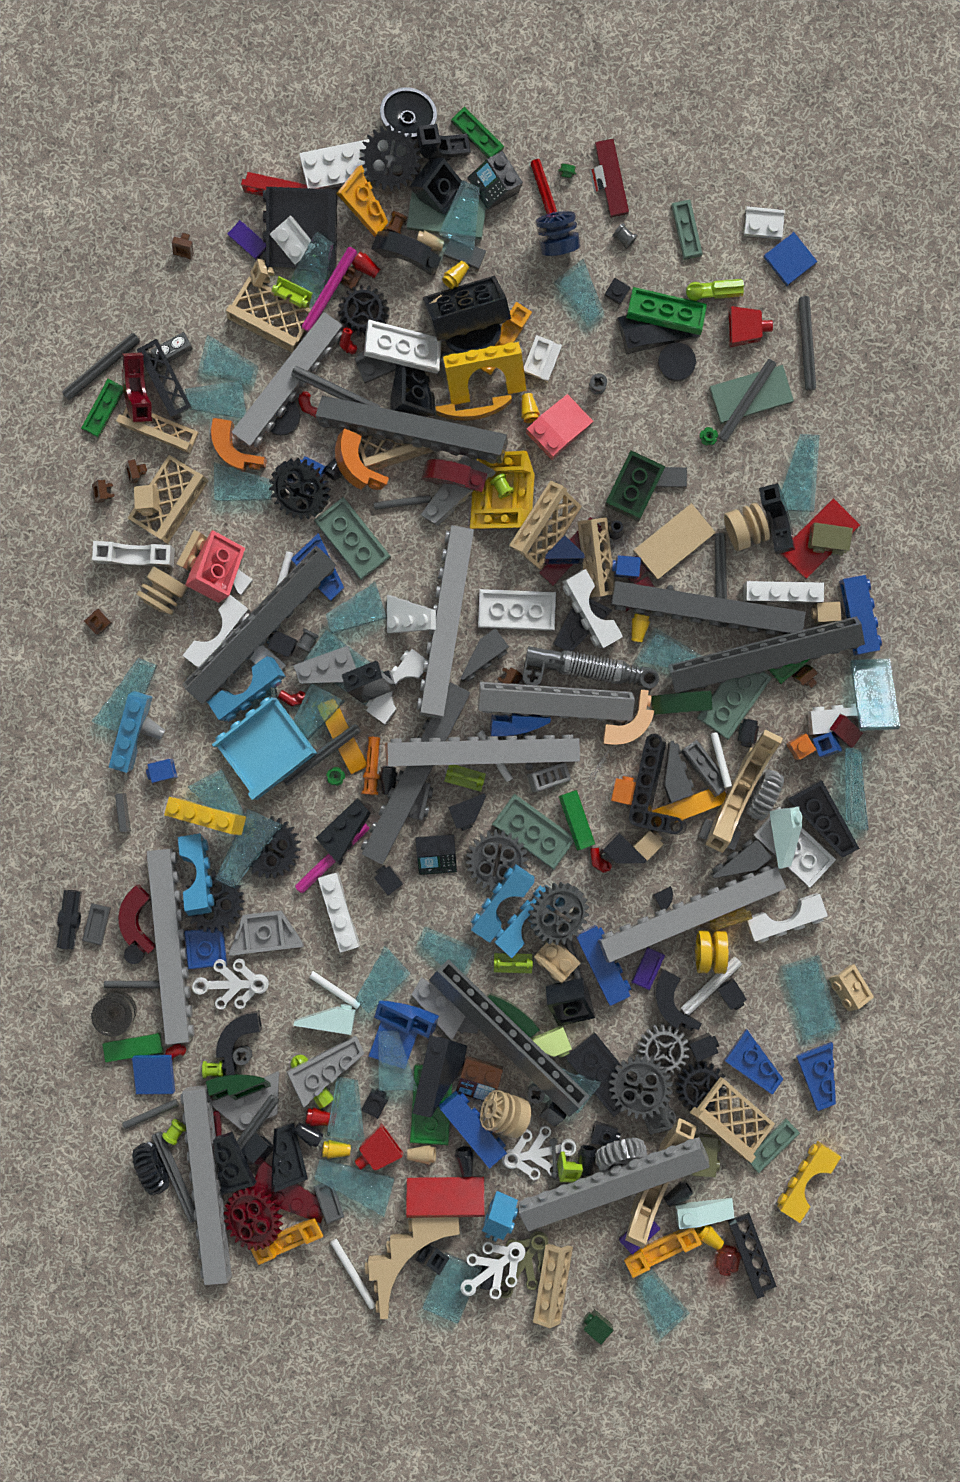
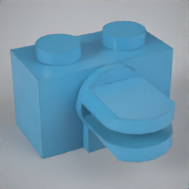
M496 1191L484 1220L482 1231L486 1233L485 1238L489 1239L492 1235V1241L496 1242L498 1238L504 1240L507 1233L511 1234L515 1225L512 1220H515L519 1210L516 1208L517 1199Z

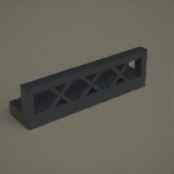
M155 339L136 350L138 353L142 352L144 366L170 417L178 420L182 418L181 413L189 410L192 406L158 339ZM154 346L158 349L156 359L152 358L148 350ZM159 363L165 364L167 367L165 376L161 375L157 368ZM167 379L174 381V392L169 391L166 385ZM175 398H183L186 405L178 409Z
M748 1212L727 1221L754 1294L759 1299L764 1297V1291L777 1286L752 1218ZM747 1219L749 1222L747 1232L740 1230L737 1222ZM748 1237L756 1241L753 1251L746 1247L745 1242ZM754 1255L763 1260L760 1269L753 1266L752 1260ZM761 1273L769 1276L771 1283L761 1286L759 1282Z

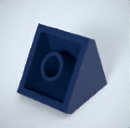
M564 535L545 555L544 564H582L585 554Z

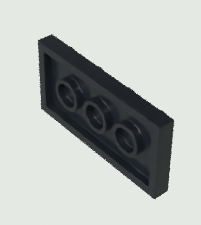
M593 1032L572 1049L565 1058L612 1116L615 1117L621 1112L622 1105L615 1106L618 1099H611L615 1092L609 1091L610 1087L614 1086L609 1081L610 1079H615L611 1075L613 1071L618 1072L615 1067L617 1065L622 1067V1065L599 1036ZM625 1091L628 1098L635 1097L632 1091Z

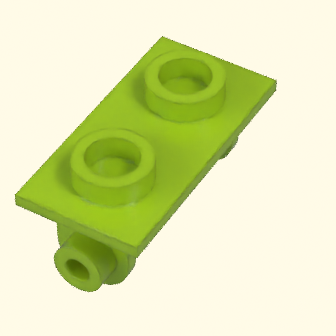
M278 276L277 283L273 285L271 290L274 296H279L285 300L289 297V302L299 306L301 309L309 308L313 294Z
M449 765L444 782L481 792L486 773L458 765Z
M494 953V972L532 973L533 954H515L510 958L506 953Z

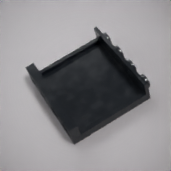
M266 186V190H263V203H266V211H263V223H266V231H263V243H266V251H263V260L266 263V267L335 270L337 267V189ZM290 215L316 245L296 265L270 235Z

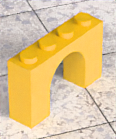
M510 342L505 345L490 346L484 349L443 356L451 404L457 405L470 402L468 380L477 369L487 366L496 367L504 373L508 394L527 391L519 342Z

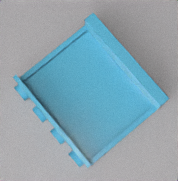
M265 698L260 702V707L247 712L245 719L241 722L233 723L230 726L231 730L218 735L215 738L216 741L212 744L213 747H218L250 791L248 795L252 800L261 798L317 754L277 698Z

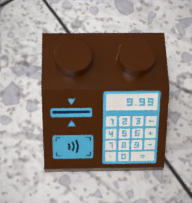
M466 1055L456 1091L459 1094L463 1093L465 1096L484 1101L490 1092L498 1089L503 1066Z

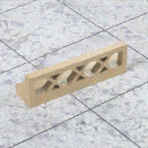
M127 407L123 415H118L116 422L119 425L187 453H191L199 434L198 431L153 413L152 418L156 420L158 425L153 428L147 426L145 422H132L128 418ZM171 425L175 433L171 435L164 433L162 427ZM185 432L193 434L190 442L180 439L179 435Z
M607 517L577 521L581 551L585 554L582 563L583 570H587L595 585L589 597L612 595L615 581L614 573L612 572ZM601 522L602 529L600 533L598 532L597 523ZM601 543H602L603 546H604L603 552H601V550H600V544H601ZM603 561H604L605 564H606V570H605V572H604V570L602 569V563H603ZM605 581L608 582L609 591H605Z
M551 1244L545 1246L533 1323L547 1328H552L561 1323L573 1250L572 1246L567 1245L562 1248Z

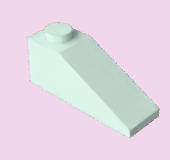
M799 807L770 811L779 869L792 865L802 828V814Z
M341 1004L340 1007H333L296 1019L294 1026L351 1035L356 1009H352L351 1005Z
M732 1198L676 1204L677 1225L679 1229H687L734 1218Z

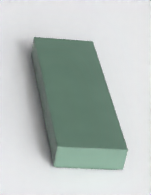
M691 200L672 203L671 207L683 260L702 256L703 253Z
M785 1118L753 1154L755 1156L753 1162L748 1163L760 1173L800 1132Z

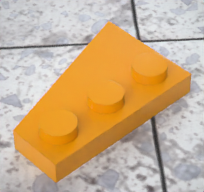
M362 165L357 166L340 188L337 195L375 237L378 231L384 229L388 220L379 201L375 199L371 191L372 186L370 182H367L363 174L365 171Z

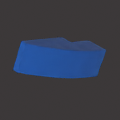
M512 713L510 716L491 714L490 733L491 736L518 735L549 724L551 718L550 716L542 717L537 714H531L530 716H524L520 713Z
M379 1001L374 1018L407 1034L412 1030L429 1038L435 1031L439 1016L411 1005Z

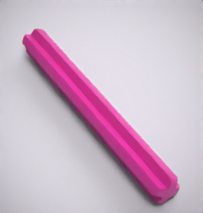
M347 248L303 322V330L309 332L319 319L341 282L343 275H345L348 267L357 255V251L354 248Z
M366 823L360 833H357L353 839V845L369 830V826ZM328 853L295 885V888L300 893H304L336 861Z

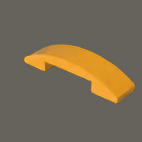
M516 302L510 310L511 319L501 326V336L495 346L505 345L510 342L514 343L530 318L532 311ZM487 366L479 369L491 376L497 368Z
M511 395L493 397L491 406L455 411V404L435 406L436 414L447 419L460 421L482 419L506 408L511 404L512 397Z
M335 698L318 705L333 739L349 728ZM354 737L338 749L351 774L366 768L367 762Z
M706 789L684 799L656 808L652 812L684 820L722 805L726 798V792L723 791L715 797L709 789ZM657 817L654 820L656 826L659 827L662 823L661 818Z
M314 1218L282 1230L278 1234L279 1238L272 1245L263 1250L260 1248L257 1251L253 1247L251 1252L257 1264L260 1265L274 1259L283 1252L304 1243L308 1244L323 1237V1234Z
M695 1228L680 1229L653 1241L643 1249L640 1248L633 1255L631 1254L625 1258L624 1262L634 1278L649 1271L651 1266L682 1251L688 1252L702 1245V1242Z

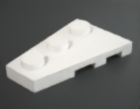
M387 595V633L436 630V610Z

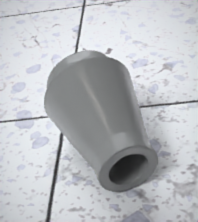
M148 716L145 718L140 730V734L159 740L165 732V729Z

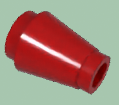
M359 252L351 263L355 266L354 269L372 278H375L381 270L366 253L363 254L362 252Z
M312 1107V1109L307 1108L305 1124H309V1126L333 1125L334 1114Z

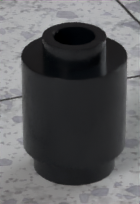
M743 719L742 723H740L737 739L738 742H741L740 746L752 748V744L755 745L759 731L758 721Z

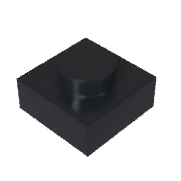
M614 278L604 296L621 305L631 287Z

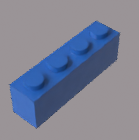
M866 575L840 580L846 619L857 616L862 624L865 645L852 649L853 655L879 651L882 646V640L880 635L877 634L878 620L873 614L875 604L873 598H870V580L867 579Z
M594 925L579 932V936H576L609 1006L630 997L629 991L632 989L627 979L623 981L620 975L623 973L619 962H606L598 940L604 934L602 927L598 928Z
M455 1091L439 1104V1108L490 1169L507 1154L504 1149L506 1145L500 1137L496 1139L492 1135L493 1131L485 1130L482 1127L480 1113L475 1107L471 1109L468 1106L470 1101L463 1093L459 1095Z

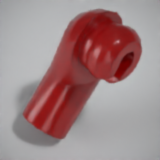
M344 328L339 345L346 353L349 352L353 355L357 351V346L350 340L352 330Z
M303 391L298 396L301 410L316 418L315 415L318 408L311 405L310 393Z
M282 690L277 698L294 707L306 701V693L298 691V693L290 695Z
M599 847L590 848L592 866L603 873L610 871L612 865L600 857Z
M175 1044L167 1048L165 1055H172L173 1062L175 1057L185 1055L186 1047L181 1044Z

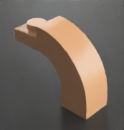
M649 690L639 691L637 712L630 723L623 726L608 724L604 726L603 744H625L637 739L646 731L654 714V710H647V706L650 707L651 695H648Z

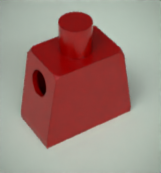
M731 306L728 311L729 347L760 342L763 332L773 331V321L762 320L761 310Z
M381 1123L359 1146L362 1155L354 1161L360 1170L370 1164L373 1170L376 1171L402 1158L403 1151Z

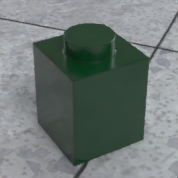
M595 1309L592 1313L588 1312L582 1320L583 1330L600 1345L614 1331L613 1325Z

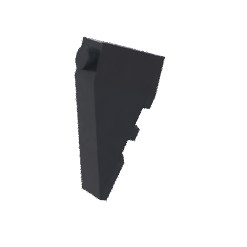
M627 315L617 317L626 355L700 337L697 334L626 318Z
M396 364L390 410L423 417L435 415V396L430 391L428 384L430 379L429 376H426L424 370Z
M430 1035L412 1114L432 1117L461 1070L468 1045Z

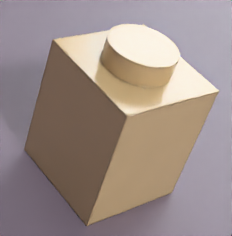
M153 485L134 487L135 510L143 516H152L153 513L160 512L159 490Z
M840 602L816 603L813 605L814 608H811V618L814 619V624L833 623L841 620Z
M648 830L633 847L648 861L664 845L661 842L663 838L655 830L653 832Z

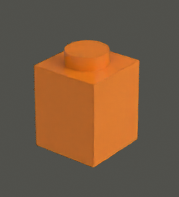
M806 733L786 743L795 760H801L816 750Z
M623 776L622 779L616 778L611 801L631 805L636 782H633L634 778Z

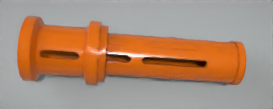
M368 737L366 773L362 777L364 778V788L361 794L378 795L379 793L377 792V782L380 779L379 774H377L379 737Z

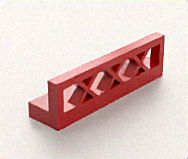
M247 172L246 179H242L241 182L245 193L263 196V190H266V186L307 188L306 184Z

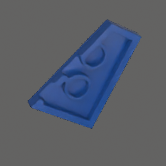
M319 533L291 558L296 566L315 546L320 548L330 558ZM335 567L333 573L325 577L318 587L330 601L345 589Z
M745 1029L724 1061L773 1095L783 1081V1078L749 1031Z
M829 1042L796 1055L816 1110L820 1111L835 1105L833 1043Z

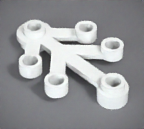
M218 959L214 963V969L223 974L228 981H207L205 978L200 977L194 981L192 989L199 995L204 994L207 989H229L223 996L218 997L215 1002L216 1008L224 1009L227 1002L241 988H249L243 996H238L234 1002L236 1008L243 1009L247 1001L255 993L261 994L267 990L269 982L264 975H255L245 966L243 959H236L233 968L235 971L241 972L248 980H240L226 967L224 960ZM222 963L223 968H218L216 964ZM236 963H242L243 967L238 968ZM256 981H261L263 985L257 986ZM203 982L205 986L199 987L198 983ZM222 1000L225 1004L221 1006L218 1004V1001ZM242 1000L244 1004L239 1005L237 1001Z
M547 1125L541 1126L539 1129L540 1133L530 1149L520 1153L526 1142L532 1139V1132L526 1129L525 1132L529 1133L530 1137L525 1139L522 1135L514 1149L506 1150L507 1154L502 1157L504 1166L509 1169L519 1168L527 1173L532 1180H537L540 1177V1170L537 1167L531 1168L523 1162L530 1159L547 1170L551 1175L550 1168L553 1166V1163L548 1162L542 1157L552 1155V1146L540 1148L544 1140L551 1135L550 1127ZM544 1128L549 1130V1133L546 1135L542 1134ZM572 1139L563 1140L561 1144L556 1145V1154L562 1151L565 1152L566 1156L573 1155L576 1151L575 1142ZM570 1143L572 1145L571 1149L569 1150L564 1148L565 1144ZM511 1155L515 1157L513 1162L508 1160V1157ZM533 1170H536L538 1172V1175L536 1177H533L531 1175V1172Z
M489 1241L483 1244L484 1253L491 1254L496 1252L505 1254L499 1260L480 1257L474 1253L469 1254L467 1263L470 1266L483 1265L489 1267L473 1280H464L461 1284L462 1294L472 1296L476 1291V1287L494 1274L490 1296L493 1299L500 1298L503 1266L509 1262V1275L506 1277L505 1282L508 1287H514L517 1284L516 1272L518 1262L525 1256V1248L519 1242H512L508 1246L495 1245ZM490 1244L492 1250L486 1251L485 1245ZM513 1249L519 1250L518 1256L512 1255ZM471 1256L476 1257L475 1263H470L469 1258ZM513 1277L515 1283L509 1284L508 1278ZM468 1284L472 1286L470 1292L465 1290V1286ZM494 1289L499 1291L498 1296L492 1295Z

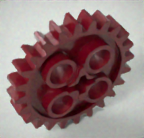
M248 1187L233 1193V1196L228 1198L229 1203L225 1205L228 1210L223 1212V1214L228 1216L224 1220V1222L229 1223L226 1230H232L230 1237L235 1235V1243L241 1241V1247L247 1245L248 1250H251L253 1247L255 1251L260 1248L263 1250L272 1245L279 1238L278 1234L282 1232L279 1227L283 1225L279 1221L283 1215L277 1213L281 1208L274 1206L277 1200L271 1201V1194L265 1196V1189L259 1192L258 1187L254 1189Z

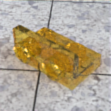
M745 906L712 919L709 923L712 930H719L753 919L751 911H747Z

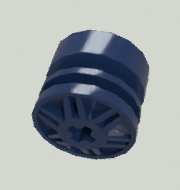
M553 212L536 220V226L539 228L537 230L538 235L545 236L539 240L542 255H563L580 248L579 234L572 231L577 227V223L574 221L576 219L574 212Z

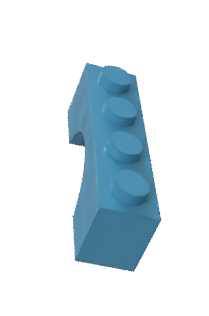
M266 656L252 667V682L245 692L234 695L229 691L221 690L207 701L218 720L229 722L235 719L239 711L248 709L252 705L251 702L264 697L267 694V690L271 687L275 688L282 683L281 680L286 676L274 658Z
M136 691L128 694L109 768L125 773L133 769L138 753L137 741L139 733L148 715L152 696Z
M201 833L178 837L180 857L183 861L194 864L197 871L193 885L183 892L184 911L188 916L212 912L211 906H214V898L210 894L209 888L212 887L211 876H208V869H210L209 857H206V851L209 850L208 841L204 839Z
M516 864L513 868L509 867L503 876L505 878L501 884L497 883L492 891L494 893L490 899L486 898L481 906L483 908L479 914L476 913L470 921L472 923L471 931L489 943L501 929V920L497 915L499 904L509 897H524L534 884L535 877Z
M540 885L533 892V895L536 897H540L541 895L539 894V890L545 892L546 885H544L543 887ZM534 898L531 901L526 900L520 907L522 911L517 916L513 914L507 921L509 925L504 930L501 928L495 936L494 943L510 958L525 944L522 939L521 929L524 921L530 916L528 911L534 909L530 905V903H536ZM550 905L546 906V908L550 909L553 912L556 910Z

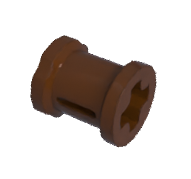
M392 211L389 225L385 227V231L401 234V228L403 223L406 222L407 217L399 212Z

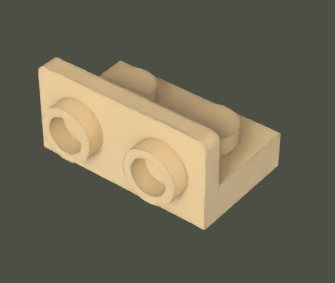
M194 530L177 565L191 571L207 537Z
M553 942L551 944L546 943L534 956L538 965L546 968L550 972L551 977L561 983L581 963L560 942L558 945H555Z
M855 964L849 965L838 975L828 978L833 990L836 991L847 1011L858 1010L874 998Z

